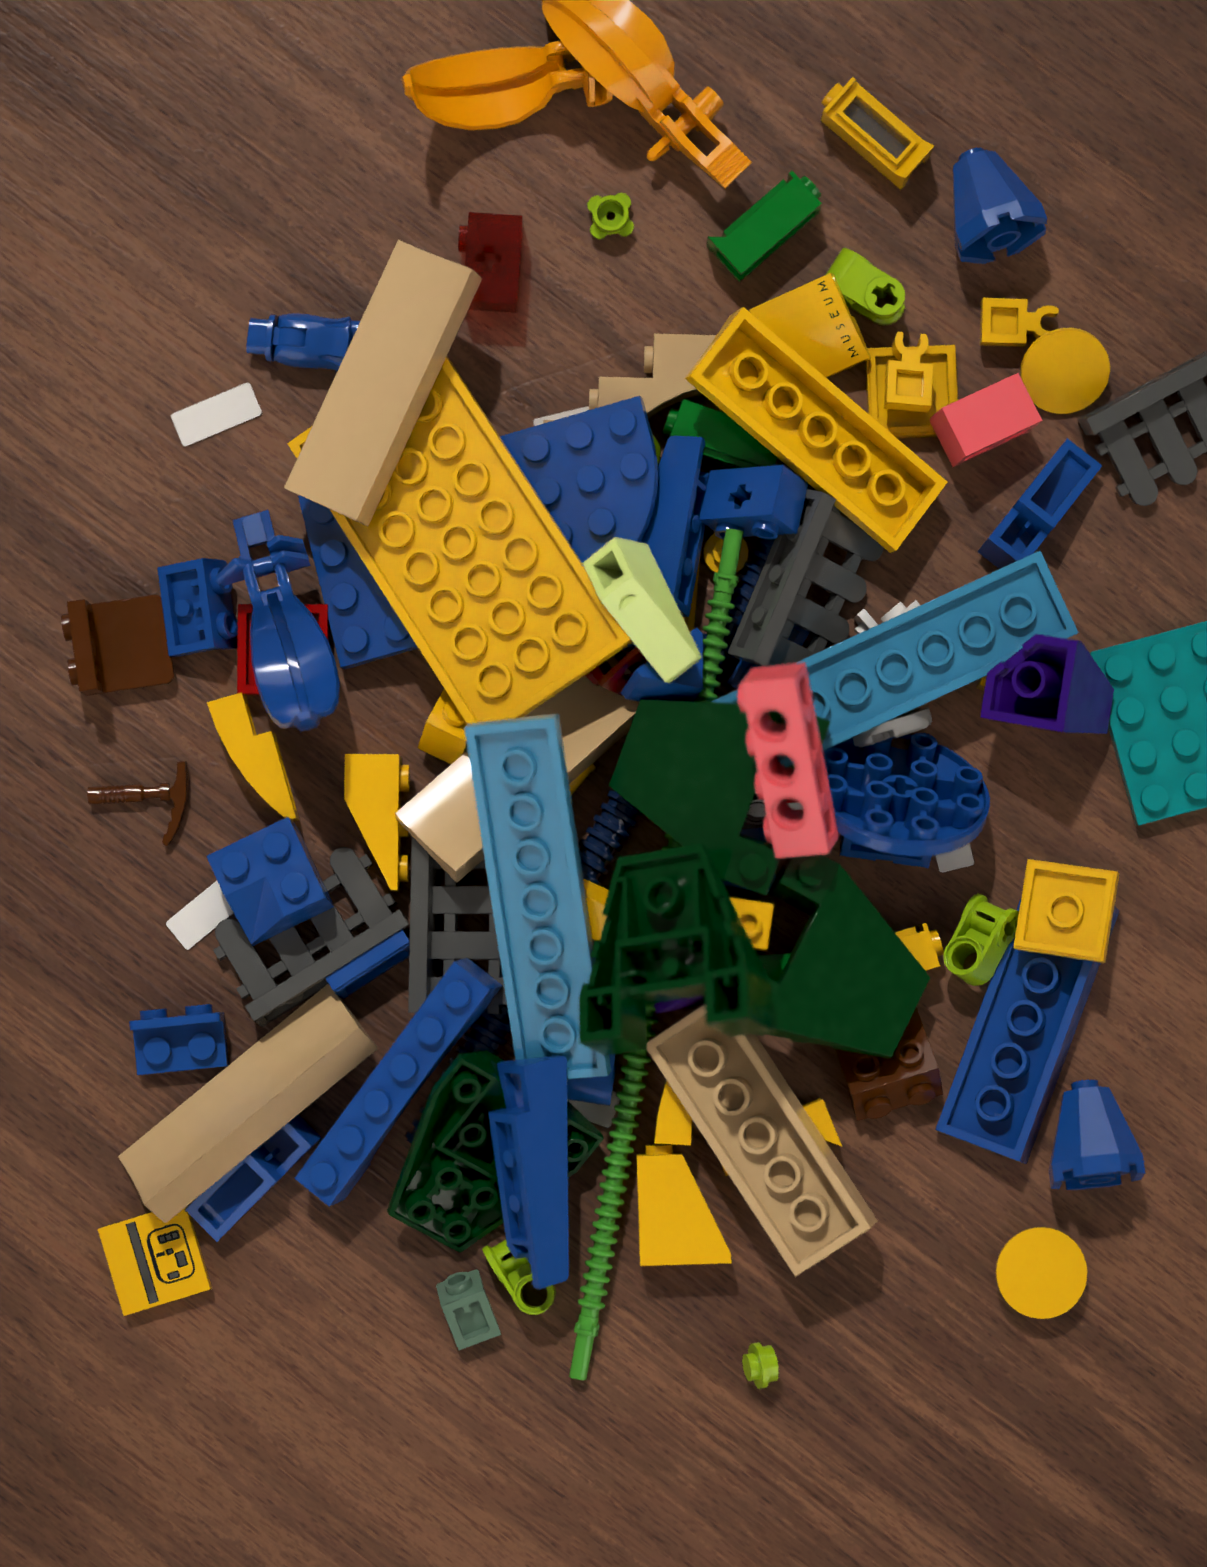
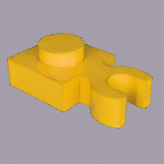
M982 298L980 345L1024 347L1027 334H1032L1038 339L1043 334L1049 332L1042 328L1040 321L1043 317H1057L1059 308L1046 305L1040 307L1036 312H1027L1028 299Z
M897 332L892 344V352L899 361L888 360L886 365L884 409L929 412L932 404L933 364L920 363L928 348V337L926 334H921L917 343L918 348L908 349L903 344V332Z

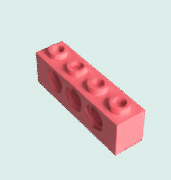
M806 662L752 668L740 683L737 698L741 712H746L749 729L746 733L747 750L750 756H755L758 769L755 775V790L758 799L764 800L766 810L763 823L765 839L768 843H772L775 858L829 854L839 838ZM774 710L781 713L786 720V724L774 722L770 718L768 711ZM777 755L788 756L793 761L795 768H788L782 765ZM786 798L797 800L802 805L803 811H796L790 808Z

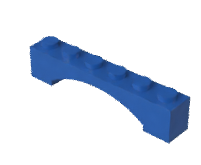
M469 958L454 961L294 1179L329 1207L345 1200L371 1165L370 1162L411 1100L464 1033L479 1019L503 985Z

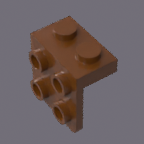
M148 595L90 604L85 599L67 602L68 614L61 615V622L65 641L72 640L74 658L68 659L70 682L72 686H79V692L90 696L164 685L174 680L172 656L168 654L160 596Z
M915 1008L891 1058L835 1049L847 1082L851 1105L857 1121L866 1118L878 1119L886 1116L892 1110L911 1104L923 1105L933 1100L934 1097L943 1095L939 1067L917 1008Z

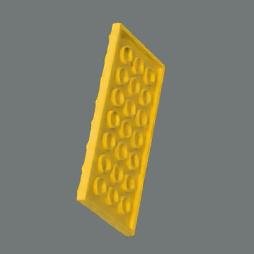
M446 357L369 526L367 527L335 511H330L466 723L522 718L633 643V641L600 601L582 561L449 358ZM312 426L287 443L296 458H298Z

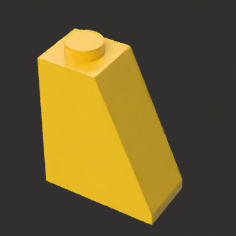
M672 1144L645 1145L646 1154H636L640 1266L732 1263L731 1252L682 1153H673Z

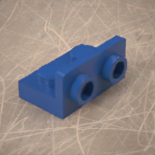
M201 558L157 567L169 656L179 657L215 649L230 650L237 648L238 621L233 612L232 584L222 586V584L216 583V575L227 565L225 560Z
M212 1004L186 1006V1016L168 1017L167 1009L140 1011V1020L129 1021L130 1030H133L137 1075L228 1066L229 1059L224 1012L213 1013Z

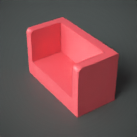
M1019 373L942 407L929 419L952 467L1028 433L1043 421Z

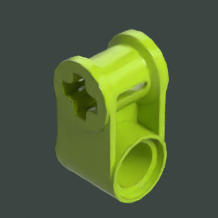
M842 248L825 275L829 273L835 275L847 307L881 326L897 322L905 310V290L902 284L897 279L873 266L858 253ZM887 294L893 296V305L886 303L883 308L877 307V297L883 299Z
M979 893L973 895L967 902L961 920L951 940L945 947L943 957L947 969L969 985L979 986L990 981L1008 945L1015 937L1019 911L1013 908L1004 910L989 903L987 896ZM977 952L976 962L973 966L964 969L963 964L967 956Z
M506 1239L493 1247L486 1245L482 1248L501 1283H504L516 1306L522 1312L529 1315H538L545 1312L553 1304L556 1296L554 1285L546 1287L547 1299L543 1305L531 1306L524 1301L522 1289L527 1282L533 1281L531 1265L526 1258L515 1259L512 1256L507 1260L502 1259L503 1256L511 1252L507 1247Z

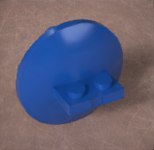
M915 733L913 735L907 734L897 737L910 740L908 750L891 746L892 739L895 736L861 748L859 746L855 747L853 738H850L824 750L823 755L837 830L842 835L840 856L868 860L880 859L893 861L896 864L929 868L931 856L962 848L973 841L985 826L990 808V797L982 773L952 750L938 744L937 740L930 734Z

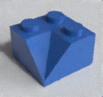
M289 817L206 856L224 897L252 946L334 907L300 830Z

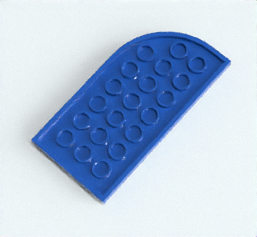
M640 395L500 436L582 563L614 537L636 542L642 541L655 507L658 487V463L644 401ZM298 495L324 604H328V620L340 668L348 669L419 649L331 511Z

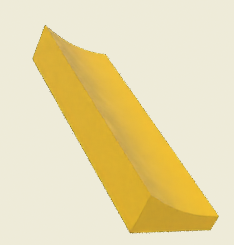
M744 307L728 317L706 351L684 378L816 491L824 492L835 498L834 506L889 553L897 551L948 483V481Z

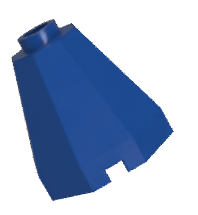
M978 147L969 149L959 156V161L953 165L955 248L961 262L986 264L996 261L992 252L1006 248L1008 257L1020 253L1045 235L1046 227L1044 224H1047V216L1042 203L996 151L984 150Z
M1081 1080L1071 1083L1072 1090L1063 1093L1048 1170L1051 1189H1059L1063 1181L1066 1182V1190L1113 1187L1121 1185V1175L1130 1173L1131 1182L1141 1180L1145 1175L1143 1154L1110 1088L1099 1086L1098 1080Z

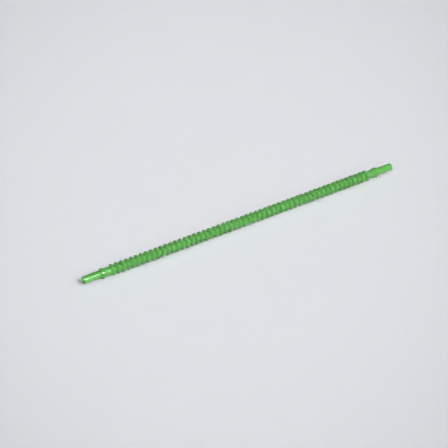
M726 528L718 572L714 573L713 600L707 601V604L712 606L711 612L705 614V618L709 619V624L702 628L703 631L707 632L706 639H703V689L695 701L711 702L718 699V696L714 694V688L721 685L720 682L716 681L717 674L723 673V670L719 668V662L725 660V656L721 655V650L728 647V644L723 642V638L730 634V631L726 629V624L733 620L732 617L728 616V612L735 608V605L731 603V598L739 579L736 576L744 531ZM667 833L664 834V837L668 839V845L663 846L662 850L682 847ZM656 1003L646 1004L647 1042H649L650 1037L656 1035L651 1030L652 1024L658 1023V1019L654 1018V1012L656 1011L654 1004ZM647 1049L632 1051L623 1055L628 1060L627 1066L621 1067V1071L625 1072L624 1079H619L618 1081L620 1085H623L622 1092L616 1093V1096L620 1098V1104L614 1105V1110L618 1111V1116L611 1119L612 1123L616 1124V1128L609 1131V1135L613 1137V1142L607 1144V1149L611 1150V1154L604 1158V1161L608 1163V1169L602 1170L606 1180L599 1184L600 1188L604 1189L603 1195L597 1196V1200L601 1202V1207L595 1209L599 1219L592 1222L593 1227L596 1228V1233L590 1235L594 1245L587 1249L592 1254V1257L585 1261V1265L589 1267V1272L583 1273V1278L587 1280V1283L580 1287V1290L584 1293V1298L578 1299V1304L582 1308L578 1321L575 1323L574 1333H577L569 1373L570 1378L577 1380H587L594 1337L599 1334V1310L605 1308V1303L601 1302V1298L608 1294L607 1290L603 1289L604 1283L610 1282V1278L606 1276V1271L612 1269L608 1259L615 1256L614 1251L611 1250V1245L617 1243L613 1233L620 1229L615 1224L616 1218L622 1217V1213L618 1211V1206L624 1205V1200L620 1198V1194L627 1191V1188L623 1186V1180L629 1179V1174L625 1173V1168L632 1165L631 1161L627 1160V1156L634 1152V1149L630 1147V1142L636 1140V1135L632 1134V1130L639 1126V1123L635 1121V1115L641 1114V1110L637 1108V1103L644 1100L643 1096L639 1095V1091L646 1088V1084L642 1082V1077L648 1075L644 1065L651 1062L650 1057L647 1056Z

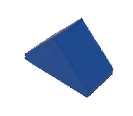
M697 627L690 632L702 659L671 683H665L648 661L634 671L621 694L627 700L640 702V699L695 701L703 689V633Z

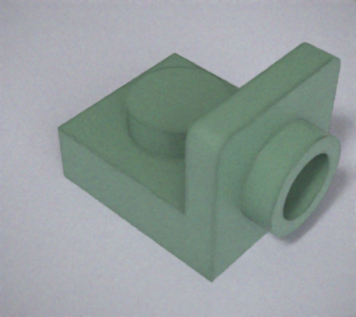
M479 1270L454 1273L447 1277L445 1281L436 1285L442 1310L458 1350L501 1335Z

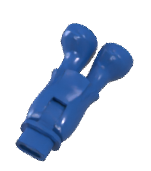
M301 313L280 315L279 317L271 314L269 320L250 318L246 350L250 354L265 355L266 361H276L291 367L323 368L338 371L360 321H354L350 316L333 319Z

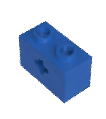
M785 465L710 470L699 520L714 530L715 536L724 540L726 528L744 531L743 537L757 536L763 539H776L778 535L797 534L808 483Z

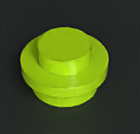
M759 1342L751 1343L748 1348V1354H744L742 1358L745 1377L748 1381H753L758 1389L767 1388L769 1382L777 1381L779 1376L775 1351L771 1345L762 1346Z

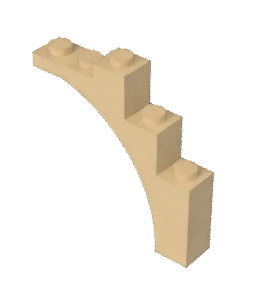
M654 333L653 346L644 347V373H653L652 378L599 377L598 389L589 390V410L640 395L643 398L649 419L661 410L683 399L701 395L702 393L684 378L706 351L716 335ZM543 420V424L554 420Z

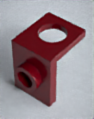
M636 646L613 668L606 660L585 676L594 685H600L623 696L621 691L634 673L633 671L623 675L626 669L638 661H642L639 666L641 667L648 660Z

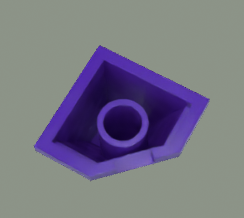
M1035 634L1022 644L1023 648L1005 662L1001 661L987 672L980 718L1059 732L1107 734L1114 688L1082 641Z

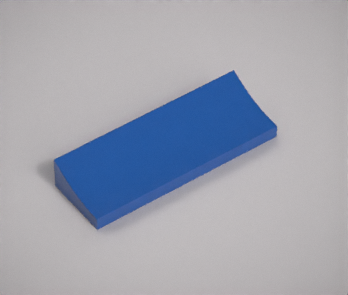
M1021 899L1019 901L1017 911H1019ZM1115 906L1109 939L1120 912ZM1013 939L1001 958L994 976L990 980L935 1130L1027 1164L1101 963L1015 950L1013 948Z

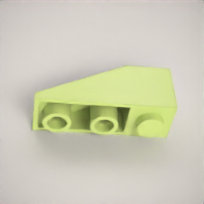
M614 537L583 562L602 604L665 683H671L702 659L648 544Z

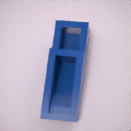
M1067 438L977 552L999 569L1033 554L1102 465Z
M298 1114L198 1196L185 1210L218 1242L321 1137Z

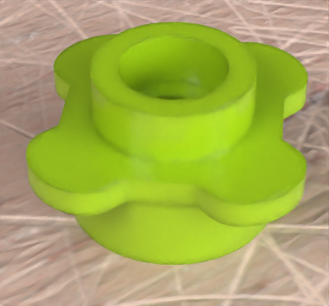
M618 193L616 196L607 195L601 197L596 195L590 198L587 208L592 213L593 224L590 227V233L594 238L602 240L607 235L613 234L627 237L633 232L634 223L629 219L628 212L631 206V199L628 195ZM609 212L614 213L615 218L613 220L607 219L606 215Z

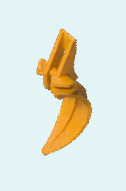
M542 0L544 17L575 59L607 91L629 107L638 110L644 119L662 136L648 151L647 159L649 161H655L670 150L669 147L672 146L676 151L680 150L724 189L752 164L747 156L711 122L724 105L722 99L708 86L693 100L680 88L678 82L674 79L675 62L664 35L652 20L629 0ZM670 103L681 113V116L675 122L669 115L665 116L662 113ZM693 128L697 132H702L717 145L707 157L686 136Z
M561 41L548 43L544 47H502L450 55L414 65L401 78L405 95L411 101H414L416 107L427 118L447 127L465 130L498 129L520 123L544 108L554 94L570 88L578 89L583 87L588 107L601 106L613 99V94L593 78L583 66L582 68L566 70L564 59L567 62L576 59Z

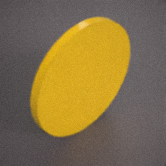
M1059 328L1040 336L1026 351L1020 368V377L1033 403L1047 412L1056 414L1077 412L1091 405L1104 391L1110 375V361L1102 343L1091 333L1077 328Z
M1048 1227L1029 1228L1014 1235L1002 1248L996 1264L997 1285L1002 1297L1017 1312L1036 1319L1057 1317L1070 1310L1082 1296L1087 1282L1086 1260L1075 1241L1063 1232Z

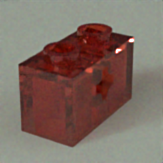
M469 212L468 225L459 226L458 252H466L465 267L473 269L482 278L468 310L518 313L524 226L522 215ZM486 254H494L495 262H497L493 264L492 272L484 271L481 262L485 261Z

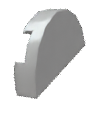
M929 707L902 714L852 737L855 747L859 746L861 748L873 745L894 736L897 738L927 728L933 722Z

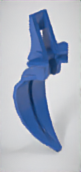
M269 510L235 519L233 524L241 556L232 559L216 575V583L226 586L242 580L246 582L253 606L250 626L251 662L263 706L271 720L281 728L296 727L302 732L318 727L319 720L333 713L339 702L340 682L336 661L328 639L313 614L294 595L288 572L311 566L303 539L283 535L276 536ZM267 543L270 556L253 560L250 548ZM275 573L279 586L262 591L258 578Z

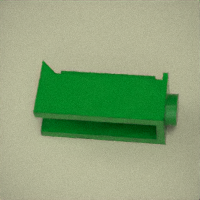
M790 171L787 182L784 179L725 229L722 237L708 236L706 246L740 283L819 214L822 203L818 198L821 197V193L808 177L803 176L799 178L793 171Z
M683 399L679 410L670 409L663 434L668 436L703 437L706 445L704 446L702 459L730 469L775 465L777 457L726 413Z

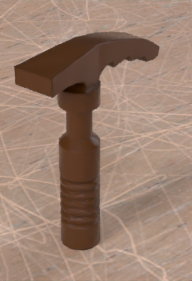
M187 761L177 762V776L172 787H170V783H160L157 787H144L142 784L112 785L111 787L90 786L87 789L88 803L90 805L110 804L111 802H142L145 798H160L161 801H170L171 798L175 808L171 809L172 821L168 823L167 834H164L162 841L163 845L168 846L178 831L187 801Z

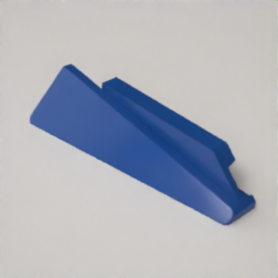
M670 436L667 439L658 466V487L654 511L648 529L641 543L648 544L682 617H689L706 526L699 520L709 473L700 471L704 446L706 444L703 437ZM631 643L622 650L630 652L636 645Z
M548 1056L497 1063L507 1108L488 1112L507 1247L515 1259L526 1258L531 1265L532 1284L536 1289L564 1282L569 1277L567 1059L564 1056Z

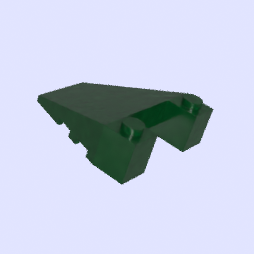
M640 699L609 786L680 845L688 846L699 843L705 845L719 876L723 880L767 895L780 858H775L773 845L740 833L756 791L755 775L758 772L755 756H750L747 750L746 733L749 729L746 712H741L738 702ZM774 710L768 711L770 718L774 722L786 724V720L781 713ZM816 715L821 744H823L830 721Z
M699 843L618 857L602 913L606 916L600 942H594L591 957L595 958L588 984L583 983L579 996L580 1044L604 1055L646 1050V1004L704 995L706 1025L730 1037L773 1031L772 985L706 846Z
M822 854L786 857L769 893L809 914L810 917L777 983L769 979L772 985L773 1031L754 1033V1035L781 1037L806 1044L809 1042L831 1046L833 1049L891 1058L931 977L839 863Z

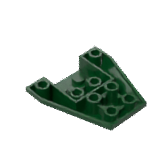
M488 1051L459 1054L432 1088L387 1209L389 1216L459 1253L504 1223L488 1114L490 1111L507 1108L497 1068V1063L504 1060ZM567 1100L569 1178L581 1168L603 1141L604 1137Z

